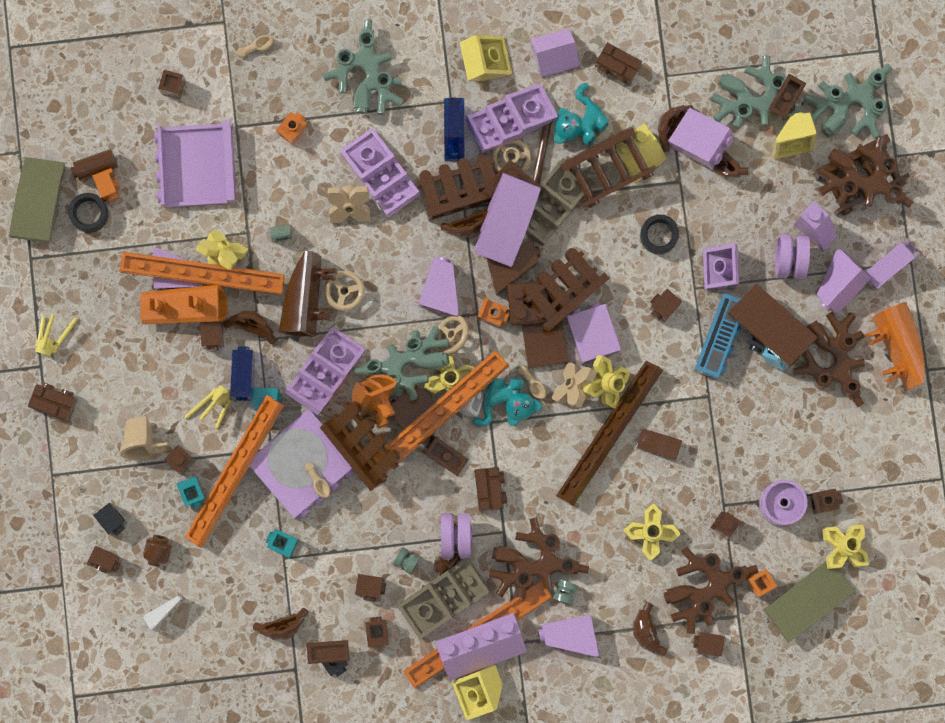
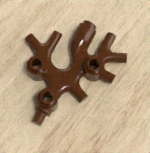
M876 137L875 146L872 150L862 144H859L856 149L857 152L874 163L875 171L871 176H862L855 161L839 148L838 150L833 148L828 159L830 163L843 170L845 176L839 178L824 167H821L818 171L819 175L828 180L826 185L818 189L819 194L824 196L834 189H839L840 195L836 203L843 206L847 198L853 197L858 189L865 192L864 206L866 207L873 206L876 194L884 195L888 203H897L899 205L902 203L908 208L914 202L906 197V193L903 192L901 186L891 185L887 181V176L896 170L897 162L894 158L883 155V137ZM884 165H887L889 167V170H886L884 168ZM845 187L850 188L851 192H847ZM890 193H894L896 198H893Z
M832 311L826 317L837 334L836 338L831 339L822 324L818 323L817 320L806 327L818 337L814 343L822 350L830 352L834 356L833 365L828 368L819 366L809 349H807L802 354L806 360V365L793 368L794 376H812L814 378V385L818 389L827 388L834 380L842 384V393L850 400L852 399L858 408L864 402L860 397V384L852 378L851 372L854 368L865 367L864 359H850L847 352L852 350L856 343L865 338L861 330L853 335L848 333L849 326L856 318L853 313L849 312L846 318L839 322ZM845 339H849L851 345H847ZM821 377L826 378V383L821 382ZM849 384L854 386V391L849 389Z
M536 517L529 519L531 532L528 534L516 532L515 540L536 544L541 551L540 558L535 562H531L516 549L498 545V547L493 549L492 559H495L496 562L514 565L515 571L509 573L490 569L489 577L502 581L496 591V594L503 598L508 588L515 584L518 587L517 597L525 599L526 588L532 583V576H540L543 580L544 588L549 589L553 588L551 575L554 572H562L565 575H577L578 572L588 574L589 566L579 564L580 561H575L572 558H558L555 555V551L560 544L559 537L555 534H543ZM549 539H553L555 541V545L549 546L547 544V541ZM570 563L572 566L571 570H566L564 564ZM526 576L528 579L527 583H521L520 577Z
M685 547L681 552L688 559V564L676 569L678 577L694 571H702L707 575L709 582L702 589L690 585H679L666 589L667 592L663 593L666 604L671 603V605L686 600H691L693 606L689 609L670 614L672 622L686 619L687 633L695 634L696 620L699 616L704 617L707 626L714 625L711 614L714 610V605L711 600L718 597L727 606L731 605L734 600L727 593V588L733 583H741L745 579L750 578L749 575L758 573L757 565L746 567V565L737 566L730 569L729 572H723L719 569L720 558L717 554L709 553L700 558L694 555L688 547ZM709 558H712L714 560V564L712 566H710L707 563V560ZM735 571L740 573L739 579L734 577ZM702 604H706L708 606L707 611H702Z

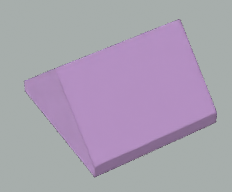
M569 28L530 39L541 78L580 67L576 44Z
M737 244L703 249L704 288L736 289L739 285Z

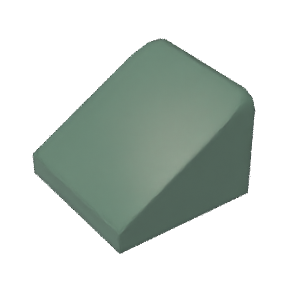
M285 224L271 227L270 236L272 242L291 239L290 225Z

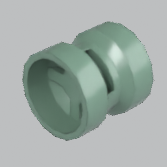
M402 547L393 565L398 568H404L405 572L411 575L420 556L412 555L407 549Z
M560 579L558 592L554 594L553 599L572 606L574 593L577 592L579 586Z

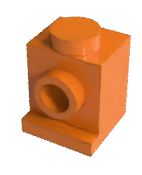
M290 112L281 125L276 128L277 134L291 145H294L308 127L307 123H305L306 118L298 112L296 114ZM290 123H296V127L290 128Z
M112 168L92 175L100 197L104 202H113L119 199L117 190L120 189L116 177L112 179V177L116 176Z
M485 298L477 319L500 328L502 323L506 324L510 313L507 312V306ZM496 309L498 311V315L492 316L490 313L491 310Z
M767 569L759 571L746 579L756 597H760L777 587Z

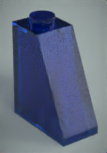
M444 98V161H459L465 158L464 98Z
M240 346L238 350H232L230 397L234 401H252L253 387H255V352L250 350V347Z

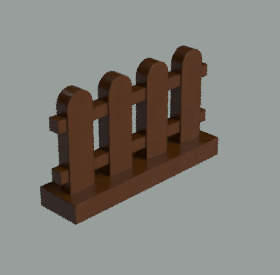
M481 152L477 156L478 163L470 165L468 159L462 158L458 161L459 169L451 171L449 165L442 164L439 167V175L432 177L428 170L421 171L419 174L420 181L417 182L418 188H423L426 197L423 204L424 207H429L426 209L428 221L490 203L492 198L486 192L479 193V190L484 189L495 177L492 167L495 164L494 158L490 159L487 153ZM480 169L484 180L480 184L476 183L473 171ZM461 175L465 188L457 190L453 177ZM438 181H442L445 194L438 196L434 185ZM467 194V197L460 199V196ZM448 200V203L440 204V202Z
M574 248L568 249L565 252V258L568 261L566 264L561 260H555L551 264V269L554 272L552 276L547 272H541L537 276V281L540 284L538 288L531 283L523 288V293L526 296L524 300L527 303L530 301L540 312L538 315L540 319L544 317L547 320L542 325L547 332L610 279L605 272L598 276L596 273L598 269L596 267L591 268L582 257L584 255L582 251L578 252ZM570 266H573L582 277L580 280L568 269ZM556 278H559L568 288L566 292L556 283ZM584 282L589 285L587 288L582 285ZM543 289L554 300L552 304L541 293ZM571 293L575 297L573 300L568 297ZM557 305L561 308L559 312L555 310Z
M356 401L352 403L346 402L343 405L345 409L341 414H334L331 417L332 419L323 423L320 429L367 488L372 491L387 481L388 476L386 473L391 468L395 470L400 466L397 463L400 460V454L397 450L388 451L385 448L387 437L384 434L375 435L372 432L374 421L371 418L362 419L359 413L362 410L360 403ZM354 420L357 426L351 431L348 425ZM367 436L370 442L364 447L360 441ZM380 452L383 458L377 463L373 457Z

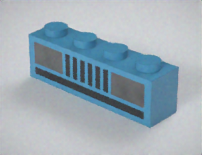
M725 293L722 295L695 366V372L716 380L719 378V375H724L727 367L724 364L725 359L731 356L734 349L731 343L733 338H738L741 327L738 326L739 323L728 312L741 299Z

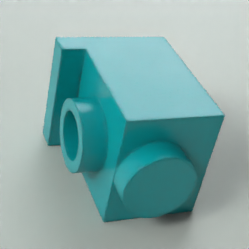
M194 476L176 484L185 507L191 506L193 510L203 506L202 501H205L206 498L198 477ZM191 491H196L197 495L195 498L189 496Z
M277 529L274 532L270 531L266 539V543H268L267 548L288 558L292 557L299 539ZM280 539L285 540V545L283 547H279L278 541Z

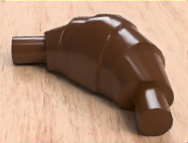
M692 105L671 107L661 115L657 130L663 152L670 151L668 140L688 109L694 110Z
M726 151L723 152L720 163L713 168L716 174L726 179L738 178L740 175H750V168L740 167V164Z
M489 206L484 211L458 221H453L451 224L442 223L441 230L448 231L461 238L475 237L481 232L480 229L488 213L487 209Z
M241 311L223 322L225 328L234 326L237 329L266 338L270 344H274L277 341L267 319L256 311Z
M646 601L643 609H639L633 621L634 638L641 648H645L653 654L656 652L665 656L668 649L659 645L660 640L657 636L655 624H653L652 615L649 614L653 604Z
M302 608L297 614L264 624L255 622L253 630L272 640H287L298 632L309 612L307 609Z

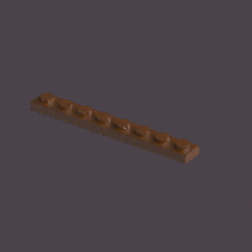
M648 361L644 362L620 398L616 408L612 410L556 496L571 506L575 505L663 372L659 366Z

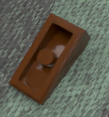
M788 74L769 110L786 119L807 83Z
M642 429L636 448L675 461L682 440Z
M436 436L431 437L422 451L427 457L456 476L459 475L469 460Z

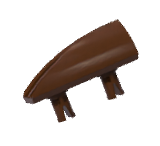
M313 251L303 253L290 278L283 302L279 332L284 335L316 337L317 320H333L332 317L324 315L334 313L333 308H318L320 280L335 281L336 277L328 274L337 273L336 268H321L322 256Z

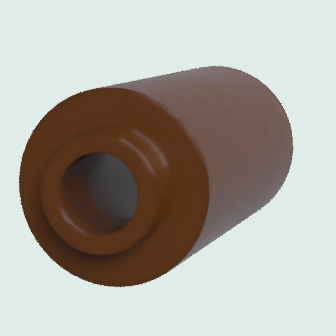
M108 149L73 162L74 166L70 167L74 178L82 181L110 168L112 170L118 168V164L112 149Z

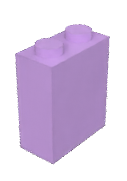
M689 108L668 142L672 149L713 169L715 165L720 163L726 147L729 148L731 146L734 136L729 127Z
M594 303L588 306V310L581 312V309H576L569 313L570 316L566 317L581 365L595 361L597 355L608 357L621 351L606 304Z

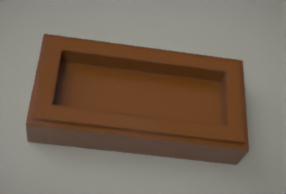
M348 640L306 643L308 664L350 661Z

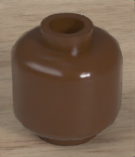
M153 535V537L146 540L143 557L148 561L149 565L159 567L160 564H165L169 561L172 544L165 536Z

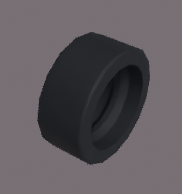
M82 193L76 196L68 208V215L72 224L80 231L86 233L102 229L109 217L105 202L93 193ZM92 201L99 206L100 216L95 223L84 224L78 220L77 209L81 203Z
M657 214L649 217L644 222L640 231L642 245L653 254H664L671 251L679 239L677 223L666 215ZM663 223L670 228L671 239L666 245L656 246L649 241L648 230L653 224Z

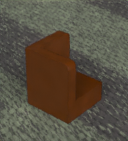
M163 70L158 89L162 95L181 100L186 79L182 74Z

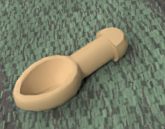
M261 35L255 39L254 43L243 48L240 47L237 50V55L243 58L256 50H267L273 44L274 38L270 35Z
M520 366L518 372L529 384L531 394L538 399H545L547 392L542 382L535 380L526 366Z
M312 462L306 463L304 466L305 471L309 473L314 482L313 488L321 498H328L330 496L328 482L320 478Z

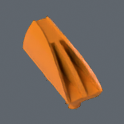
M220 285L142 292L140 295L142 324L218 322L225 320L228 315V298Z
M903 302L873 316L872 319L877 330L866 333L865 338L875 337V339L868 343L869 345L883 341L895 367L884 370L882 376L892 374L891 377L885 380L887 383L900 378L906 391L924 382L925 365L922 345L907 302Z
M373 375L367 378L366 381L356 382L351 395V403L356 401L361 405L360 417L371 413L378 429L388 425L389 421L387 418L395 413L389 398L397 381L387 375Z

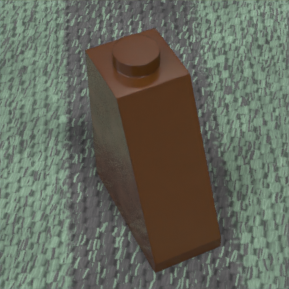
M533 241L521 244L512 267L486 257L496 295L501 294L507 289L508 284L515 283L538 264V258H541L539 247L534 246Z

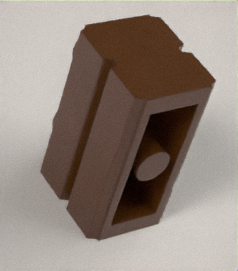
M608 42L595 63V67L598 68L597 71L604 76L609 74L615 77L614 80L623 86L625 84L631 85L642 65L641 60Z
M43 382L42 386L36 384L28 407L69 422L77 403V398L73 397L74 393L64 389L61 392L55 391V386Z
M499 467L475 469L479 512L504 509L503 504H507L506 492H502L501 484L505 483L504 472H499Z

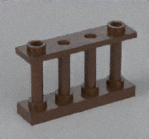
M634 125L560 164L564 172L567 170L573 172L587 198L582 202V207L588 205L591 208L600 203L599 199L640 178L646 180L654 175L653 171L656 170L655 164L647 167L634 142V135L637 134ZM622 141L624 144H627L641 171L631 177L616 151V144ZM603 151L609 154L623 180L613 186L597 159L599 158L598 154ZM586 160L588 163H591L605 189L596 195L591 191L580 170V163Z
M888 134L882 136L884 138L882 152L885 157H890L886 149L891 140ZM876 140L864 146L872 150L875 146ZM856 150L848 153L854 161L858 160L859 163H862L868 176L874 173L875 170L867 157ZM832 163L822 166L832 173L840 169ZM820 168L816 169L813 173L816 181L822 178L823 181L826 180L828 182L826 178L818 174ZM896 168L891 174L893 181L889 182V184L902 187L907 184L906 180L910 175L907 173L900 176ZM834 189L832 193L837 200L840 192L839 189ZM858 189L855 193L857 199L848 204L845 201L843 206L839 205L840 208L834 212L835 216L839 214L845 216L853 211V207L865 202L866 196L864 191Z

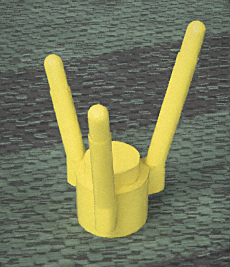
M51 314L44 337L46 317L42 316L35 351L49 357L52 352L56 353L60 344L78 319L76 317L55 345H53L54 341L48 339L55 315Z
M219 385L217 389L214 388L206 398L187 413L185 418L188 419L211 399L212 403L199 419L202 421L216 404L220 407L224 404L215 428L218 429L229 405L232 403L230 400L232 394Z

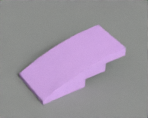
M540 83L506 95L504 100L487 105L485 110L468 115L465 120L482 153H485L558 119V115Z
M373 128L340 150L363 185L368 186L369 193L388 218L421 195L409 179L407 173L397 162L395 156Z
M503 173L487 209L488 213L480 229L481 234L473 251L512 267L528 228L541 188Z
M332 327L299 370L295 379L286 389L285 394L319 416L366 351V348Z

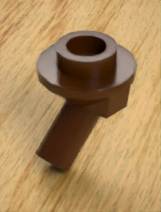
M455 553L453 558L448 561L438 556V560H434L435 573L438 572L440 576L454 567L460 560L458 553Z

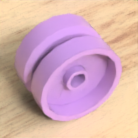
M780 233L775 255L776 278L787 279L792 267L793 278L795 280H805L810 261L809 235H798L793 245V238L790 234Z
M778 480L768 485L761 493L759 499V510L763 518L776 526H788L799 521L805 514L808 505L807 496L803 488L790 480ZM782 499H785V504H787V506H782L780 504V501Z
M441 513L442 559L453 558L454 546H458V556L460 559L471 558L472 526H470V513H459L458 526H454V519L451 513Z

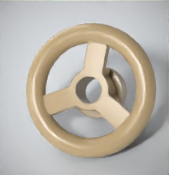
M516 139L493 149L491 159L494 158L495 160L493 167L497 172L502 169L497 161L499 150L503 153L506 163L510 160L508 155L512 154L515 156V159L512 160L514 163L525 159V163L521 168L524 172L530 167L531 152L528 146L521 140ZM505 145H517L521 147L524 152L519 153V151L516 148H506Z
M350 271L334 273L332 276L336 277V280H327L324 286L326 301L331 307L340 311H349L356 308L363 300L365 293L362 280ZM349 277L357 285L349 286L348 284H342L338 278ZM332 283L337 287V296L339 298L337 303L330 295ZM343 288L348 289V293L345 295L341 294ZM358 291L355 301L344 305L345 301L352 298L353 292Z
M452 315L444 319L439 325L440 331L436 340H441L442 333H444L446 338L449 339L450 346L438 349L444 352V354H453L459 351L466 343L469 334L466 320L459 315ZM453 321H457L460 323V325H458L454 329H448L446 327L449 323Z

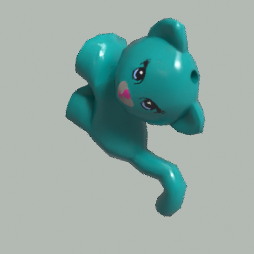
M588 83L579 85L575 90L576 99L586 105L583 118L565 108L559 109L555 127L556 133L554 135L556 143L562 144L566 141H573L580 135H583V143L589 147L596 140L594 131L596 130L601 134L608 127L607 122L609 119L603 114L601 108L590 98L583 96V92L589 89Z
M496 378L489 384V388L484 395L483 410L485 418L475 417L472 422L478 427L488 426L493 421L492 407L501 402H506L507 421L510 426H516L520 421H524L532 416L533 413L540 411L542 405L528 393L518 391L524 385V379H511L510 384H505V378Z

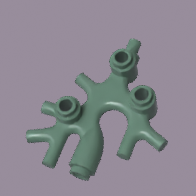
M366 19L364 20V29H361L359 35V52L353 54L348 49L340 50L337 54L338 67L333 71L324 73L323 78L324 81L334 78L338 79V92L345 94L347 92V80L350 70L356 67L364 69L366 77L360 83L354 95L353 108L355 113L367 114V110L370 107L371 92L377 90L379 93L377 114L385 115L387 102L401 106L404 100L389 90L393 85L402 86V78L391 77L385 71L379 72V66L384 62L390 61L391 57L389 53L379 56L374 53L375 37L374 30H372V20ZM365 40L371 41L369 44L364 43ZM344 58L349 59L347 62L342 61ZM386 80V84H381V81Z
M762 56L761 69L758 70L747 65L744 73L763 81L766 87L765 93L760 97L753 96L742 80L728 73L727 75L722 74L718 85L722 89L737 95L738 99L732 102L713 94L710 101L722 107L713 117L715 121L720 122L728 114L734 113L736 119L732 126L740 129L743 121L750 117L752 110H757L761 115V126H769V115L773 112L769 110V107L786 77L782 74L774 75L770 69V56ZM774 83H779L780 87H776ZM795 103L786 119H789L796 113L806 112L801 111L800 107ZM740 110L745 111L746 114L742 115Z
M885 64L881 70L873 71L867 81L862 84L856 83L852 73L845 75L844 78L848 84V89L844 93L841 87L837 85L830 87L826 82L822 81L818 87L825 93L823 98H817L806 94L804 102L816 107L811 113L813 123L828 107H832L834 113L822 125L821 131L829 138L835 136L847 120L848 107L852 103H859L864 108V116L853 127L851 133L857 136L864 128H868L873 139L880 137L881 134L876 126V118L883 115L887 109V104L881 98L874 99L873 92L881 88L892 67L889 64ZM874 77H878L880 81H876ZM832 92H836L838 96H834ZM876 105H880L881 109H877Z
M437 326L432 327L425 340H420V332L413 330L411 338L405 344L407 349L405 353L397 352L395 346L390 344L387 346L390 355L388 360L380 362L377 359H372L364 364L363 367L354 368L355 376L364 375L365 377L388 374L387 376L397 381L391 394L392 396L402 395L405 389L410 400H415L418 395L414 387L417 384L429 383V376L406 377L402 373L403 368L411 363L424 369L445 368L449 365L447 353L437 352L427 355L425 353L429 349L449 347V339L436 340L440 328Z

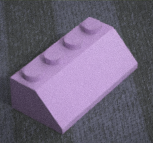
M514 613L435 641L449 681L527 652Z

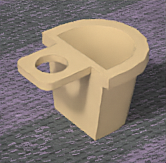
M146 416L131 418L125 422L124 442L120 447V456L123 458L147 460L154 459L155 454L172 452V446L168 442L153 443L152 425Z

